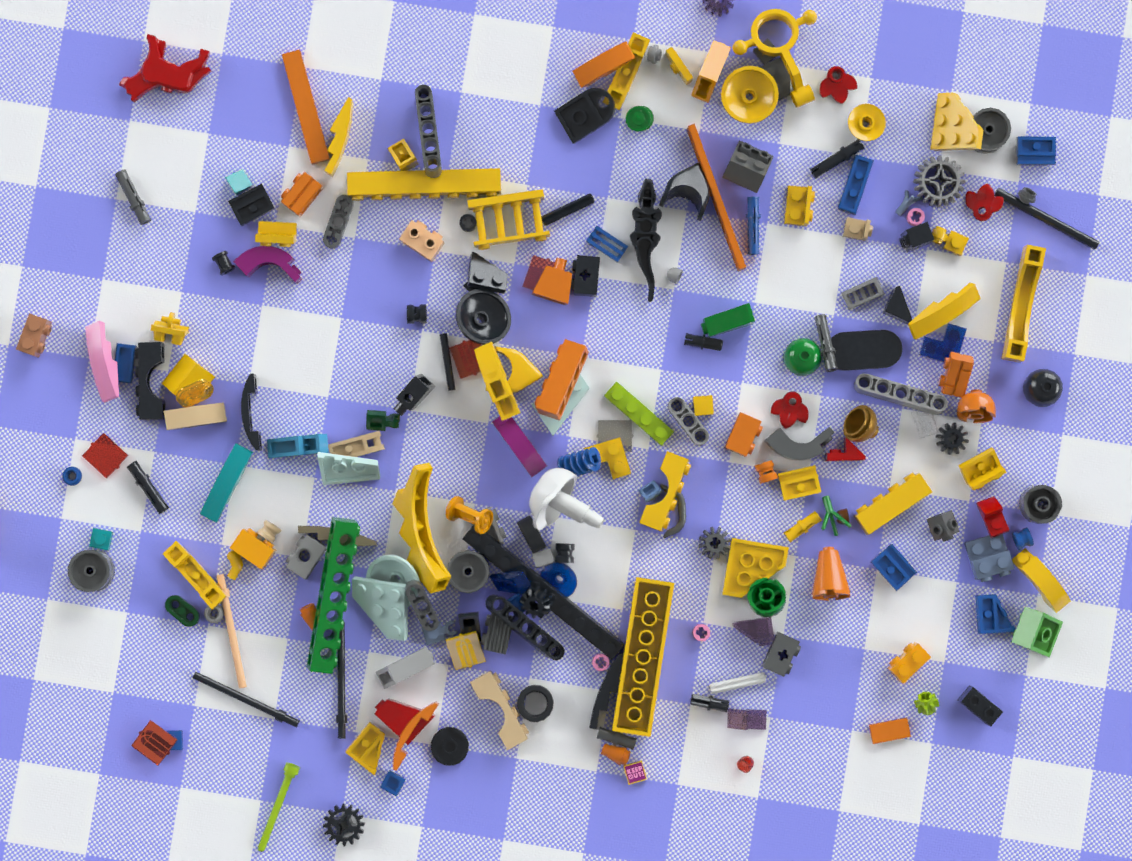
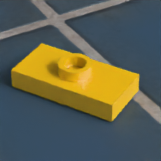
M668 48L665 51V55L671 62L670 68L675 75L679 74L684 83L688 85L692 82L693 76L674 48Z

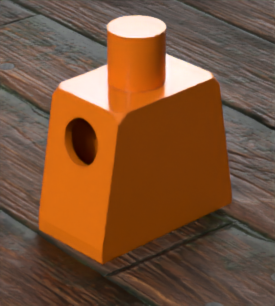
M556 257L554 267L546 265L532 295L567 305L572 280V273L564 271L567 260Z

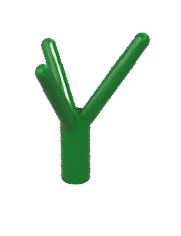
M830 496L822 497L826 514L821 529L825 530L830 518L834 535L837 536L838 532L833 515L850 528L851 524L833 510Z

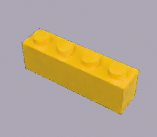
M910 473L903 478L905 482L900 485L895 483L888 488L889 492L884 496L882 494L877 495L872 499V504L869 506L864 504L856 510L857 514L854 517L866 535L871 534L932 493V490L920 473Z

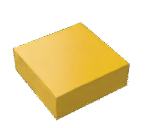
M712 395L693 397L695 416L714 415Z

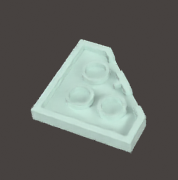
M355 576L352 578V597L386 638L406 641L408 639V597L405 591L406 584Z

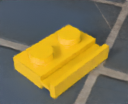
M815 465L777 474L783 501L821 493Z

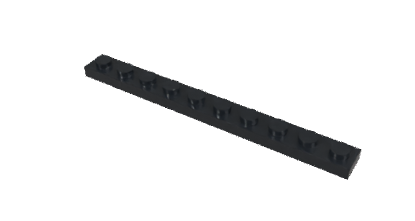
M473 525L462 538L523 589L528 590L531 586L536 589L539 585L542 591L547 589L546 594L552 595L550 601L553 602V606L550 610L611 660L622 649L624 643L487 532L484 534L477 533L475 525Z

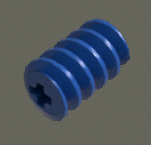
M591 447L577 453L573 452L571 455L560 456L557 465L558 468L569 470L576 474V476L585 475L600 469L601 456L597 448Z

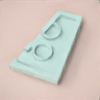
M580 374L560 421L539 414L535 408V402L531 404L552 436H554L589 390V386Z
M318 452L323 485L380 479L378 460Z

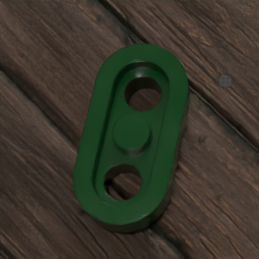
M172 595L167 598L165 602L167 612L184 626L192 627L199 622L200 614L198 610L179 595ZM174 601L179 603L178 608L173 607ZM189 613L193 614L194 616L192 621L188 620L187 615Z

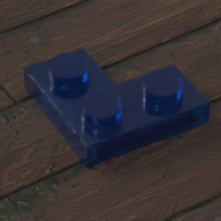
M948 323L942 341L924 336L919 356L944 362L946 357L949 358L950 352L960 353L967 328Z

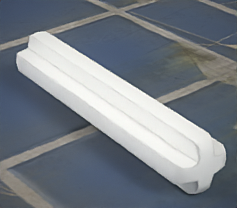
M764 672L711 683L709 687L711 693L716 694L765 683L766 676Z

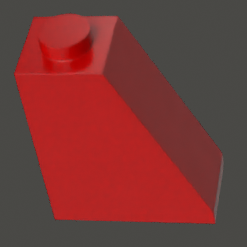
M388 698L386 701L382 699L375 706L377 711L374 714L400 738L408 723L422 709ZM433 713L428 721L421 717L405 742L407 745L435 717V714Z

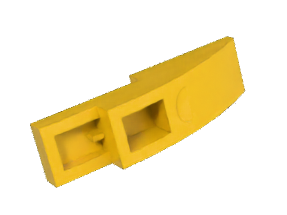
M490 342L474 349L492 402L496 405L501 420L503 421L520 414L521 412L508 384L506 373L493 343Z

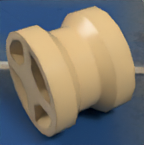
M265 520L263 528L259 529L257 533L273 543L276 534H279L282 530L268 520Z

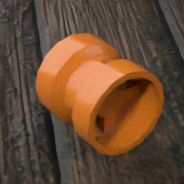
M772 460L754 466L756 472L759 473L758 479L760 484L778 478L777 473L773 470L774 464Z

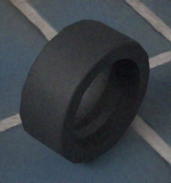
M530 515L517 522L533 554L546 548V544L538 529L534 528L533 519Z
M531 685L521 691L517 707L524 719L530 722H540L550 716L554 700L547 688L541 685ZM539 692L546 698L547 707L541 714L532 715L525 709L524 700L528 694Z

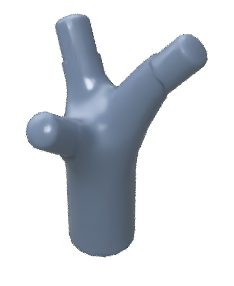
M905 190L904 201L895 213L901 217L913 203L922 200V196L914 198L912 195L909 198V191Z

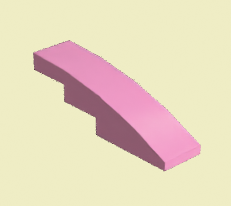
M97 321L85 326L86 341L94 380L101 400L105 403L119 397L117 362L112 360L111 342L105 339V323Z

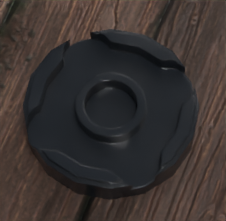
M455 727L440 729L434 734L431 741L432 755L443 765L459 764L465 759L469 751L467 736L462 730Z

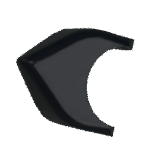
M696 163L670 178L662 195L660 207H663L667 200L674 197L686 198L695 204L698 211L697 220H702L709 201L710 189L700 163Z

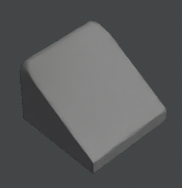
M550 549L532 554L537 568L555 562Z

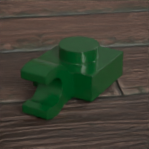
M367 410L366 430L385 431L386 427L399 428V414L394 413L386 416V411Z

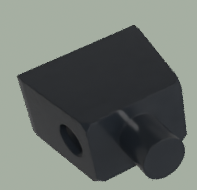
M423 374L415 375L396 397L399 403L393 409L401 416L407 410H414L436 386ZM409 394L413 397L412 401L409 399Z

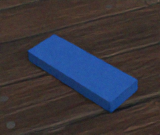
M855 155L837 209L856 215L874 160Z

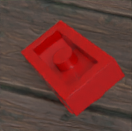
M846 437L844 438V453H841V449H830V453L825 454V461L866 460V456Z
M995 496L976 503L991 538L1009 532L1010 529L1002 513L1003 507Z

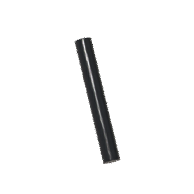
M447 333L439 335L448 391H453L456 388Z

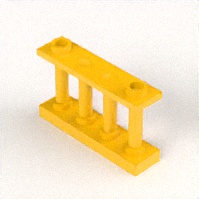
M543 189L467 200L469 210H473L475 213L479 241L473 242L474 247H478L479 250L490 249L491 245L531 239H535V242L547 240L546 237H550V232L543 231L539 205L541 200L544 199ZM523 202H530L532 204L536 233L524 234L520 207ZM511 204L517 235L506 237L502 208L503 205ZM492 207L495 214L498 238L487 240L483 211L484 208Z

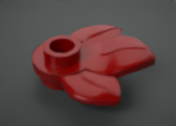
M833 66L828 70L827 78L820 84V95L822 98L832 95L835 101L843 104L847 99L848 90L857 89V81L852 75L846 74L842 67ZM838 73L839 79H834L833 74Z
M987 183L981 186L977 193L967 191L965 201L967 207L973 210L975 219L987 221L992 216V213L1002 208L1004 198L1000 196L994 197V191ZM980 209H986L984 214H979Z
M795 391L787 392L782 399H778L772 404L771 413L780 415V423L785 429L791 427L796 420L802 423H806L808 420V408L802 403L800 394ZM794 398L796 402L795 404H790L789 400Z

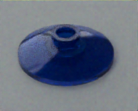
M559 562L548 564L540 573L541 577L566 597L571 596L577 587L576 574L566 564ZM557 576L562 577L563 580H562V581H559V580L557 579Z

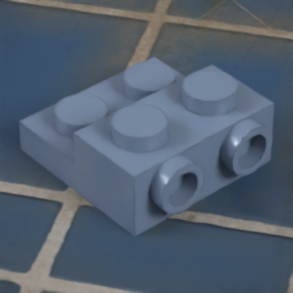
M1003 534L993 538L988 535L964 543L975 580L981 579V582L993 579L992 575L1006 576L1011 574L1010 570L1015 569Z

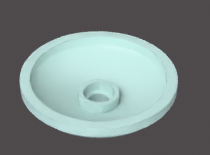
M395 555L378 557L370 564L366 573V578L401 584H407L411 580L420 582L413 566L405 559ZM412 587L411 591H413L415 596L418 597L419 595L417 589H415V587Z

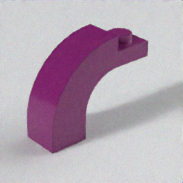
M254 247L245 251L233 261L248 277L262 266L276 265L281 267L295 283L298 284L302 280L300 277L302 272L295 265L290 266L295 259L284 250L276 247Z
M499 416L492 421L531 477L547 467L512 417L502 421Z

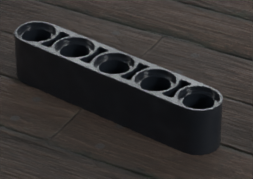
M498 595L487 597L485 601L486 608L541 654L552 660H560L564 656V647L508 600ZM499 600V607L494 609V602ZM513 611L514 617L509 621L508 614ZM527 623L528 629L523 632L522 626ZM541 635L542 640L537 644L536 639ZM555 646L556 652L551 655V648Z

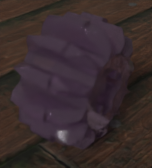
M702 0L703 4H708L705 7L706 11L712 9V16L715 14V11L718 12L719 17L722 16V11L728 14V8L732 9L734 6L731 3L734 0H722L721 3L719 1L715 2V0Z

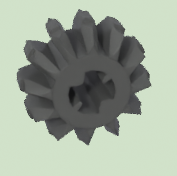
M710 527L711 534L704 530L703 533L707 537H699V540L705 541V544H699L698 546L699 548L706 547L702 551L703 555L710 551L709 559L712 558L713 553H715L716 559H719V552L723 556L726 555L723 548H731L725 545V542H730L731 539H724L728 534L726 531L720 535V527L717 528L716 533L714 528ZM714 537L720 541V544H717L715 549L713 548L714 546H710V542L713 541L712 538Z

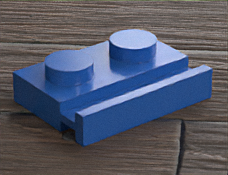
M1018 136L1016 138V165H1056V137Z
M890 544L871 561V564L895 591L900 589L917 573L893 544Z

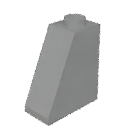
M424 647L378 670L376 674L383 688L386 689L434 665V656L427 647Z

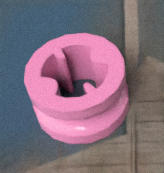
M913 208L908 212L906 219L910 225L917 226L924 221L925 215L921 209ZM913 212H916V215L919 213V222L912 221Z
M698 624L693 629V636L698 641H706L710 636V629L704 624ZM699 627H703V630L707 631L704 638L696 635V630L699 631Z
M602 653L595 655L592 660L593 667L598 671L606 670L609 667V658ZM599 657H604L603 660L606 661V665H603L602 668H599L598 664L595 663L596 659L599 660Z

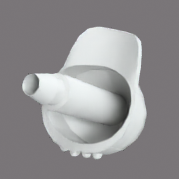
M563 468L549 469L541 476L531 492L529 507L534 516V528L542 530L545 526H551L561 513L581 524L585 522L589 526L601 528L605 519L596 511L590 510V506L571 496L577 476L569 470Z

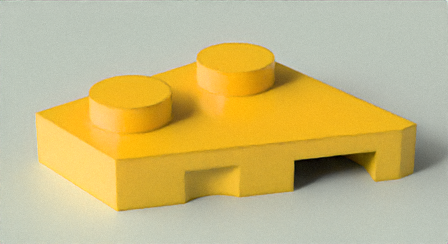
M369 722L346 749L345 753L375 775L385 733Z

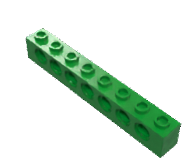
M332 517L306 665L310 672L333 674V668L337 667L336 651L340 648L341 639L339 634L344 627L342 616L343 612H346L347 609L346 593L350 591V582L348 581L354 569L352 558L357 552L356 537H359L360 526L354 519ZM343 535H348L347 541L340 543V538ZM344 554V560L337 562L338 555ZM336 573H341V578L337 581H334V575ZM333 592H338L337 598L331 600L330 595ZM335 611V615L332 618H327L328 612ZM328 629H331V635L328 637H324V632ZM324 648H328L329 651L326 655H320Z

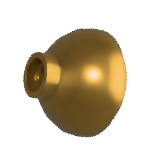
M866 405L857 406L846 416L843 432L844 436L850 441L863 442L869 438H874L878 434L877 418L875 412Z

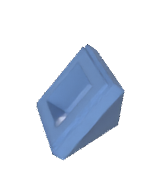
M654 480L638 490L646 502L656 500L662 493V490Z

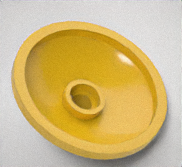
M744 66L734 70L725 79L721 90V100L726 112L733 119L748 124L760 122L770 116L777 105L779 96L778 86L771 74L756 66ZM751 94L753 99L747 100L746 95Z

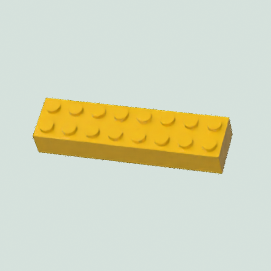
M635 577L612 731L651 737L675 584L673 582Z

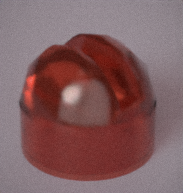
M743 756L737 762V767L744 773H748L754 766L753 758L750 756Z

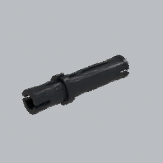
M860 139L846 147L842 146L840 151L810 168L811 174H814L813 177L817 179L843 161H849L851 156L864 150L865 148L860 143Z
M134 461L126 468L136 480L135 483L142 488L158 514L160 515L168 510L169 506L151 483L150 476L145 474L138 462Z

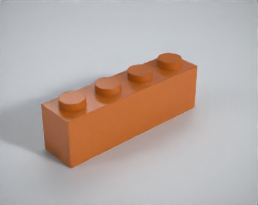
M567 339L564 340L563 344L559 345L557 350L558 356L552 362L549 377L544 380L542 393L537 396L535 401V408L539 414L560 421L589 354L585 345Z

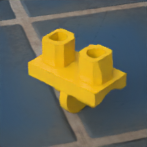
M170 312L169 317L162 316L161 321L156 320L151 325V331H154L155 341L164 342L166 334L172 335V344L182 345L185 336L189 333V327L180 325L181 319H175V313Z

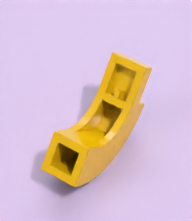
M1026 548L1012 558L1013 564L1030 580L1042 596L1044 602L1055 613H1058L1071 602L1068 594L1054 575Z

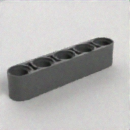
M422 84L415 89V99L423 163L426 175L430 178H437L442 173L433 96L431 88L428 85ZM423 94L428 95L426 98H420ZM424 112H430L428 116L422 115ZM427 129L433 130V131H432L431 133H429V134H428V133H424V131L427 130ZM428 147L435 148L433 151L426 150ZM432 164L437 165L435 169L428 168Z

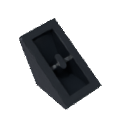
M897 286L893 289L882 313L908 324L912 321V317L901 287Z
M479 611L459 613L461 633L466 634L476 631L479 641H481Z

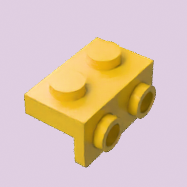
M258 222V233L255 234V242H260V246H272V243H279L280 247H291V244L296 243L297 223Z
M992 447L958 465L966 484L972 490L981 489L985 484L999 479L1006 473Z

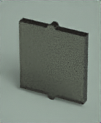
M598 420V434L596 435L598 444L620 437L624 451L632 452V438L634 437L632 434V420Z

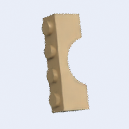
M490 670L472 680L470 684L479 700H493L502 708L505 720L498 734L508 751L527 740L529 731L524 723L520 724L518 720L520 715L516 707L513 706L511 708L508 702L510 697L505 689L501 690L499 686L501 680L497 673H492Z

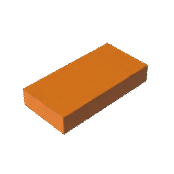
M907 717L869 724L872 744L911 737Z

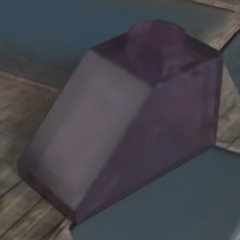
M771 617L732 622V626L754 643H759V646L770 645V641L775 640Z

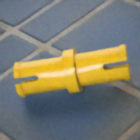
M813 511L806 518L799 519L797 524L783 533L791 543L798 536L809 532L810 528L822 520L817 512Z

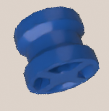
M1027 527L1023 528L1021 532H1012V538L1018 550H1022L1024 546L1030 547L1034 545L1032 535Z

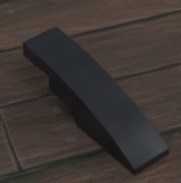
M619 653L613 661L599 688L589 724L591 729H597L599 711L608 710L610 692L618 693L623 659L622 653Z

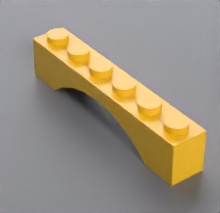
M1027 244L1022 249L1001 357L1003 360L1018 363L1025 361L1032 305L1044 263L1046 248Z

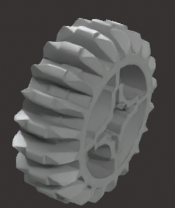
M939 155L936 162V159L932 156L930 162L924 160V166H918L921 172L916 171L914 174L918 178L914 179L913 183L919 184L914 190H921L917 196L921 197L924 195V203L929 199V206H933L936 202V206L940 208L943 202L946 207L949 205V201L952 204L955 202L954 197H961L958 191H964V187L960 185L965 184L966 181L960 178L965 174L964 172L958 173L961 166L955 168L953 166L956 164L955 160L948 163L949 157L942 161V156ZM936 167L935 176L925 178L926 172ZM942 168L948 170L952 177H947ZM938 176L940 178V181L945 182L942 183L940 186L938 182H935L938 179ZM926 185L932 186L936 195L929 192ZM954 185L950 194L942 196L944 186Z

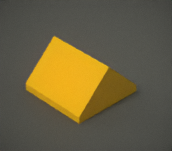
M185 353L163 380L162 384L175 396L192 407L214 380L215 376Z

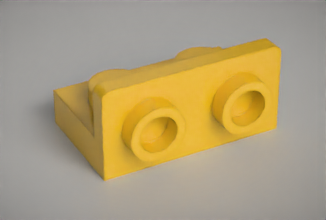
M787 186L784 224L807 226L809 221L812 222L813 210H810V204L814 203L815 191H812V186Z

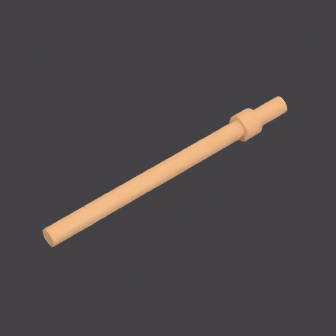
M224 574L216 575L218 586L227 596L222 601L238 686L239 688H244L247 686L228 597L230 592L229 588L227 589Z

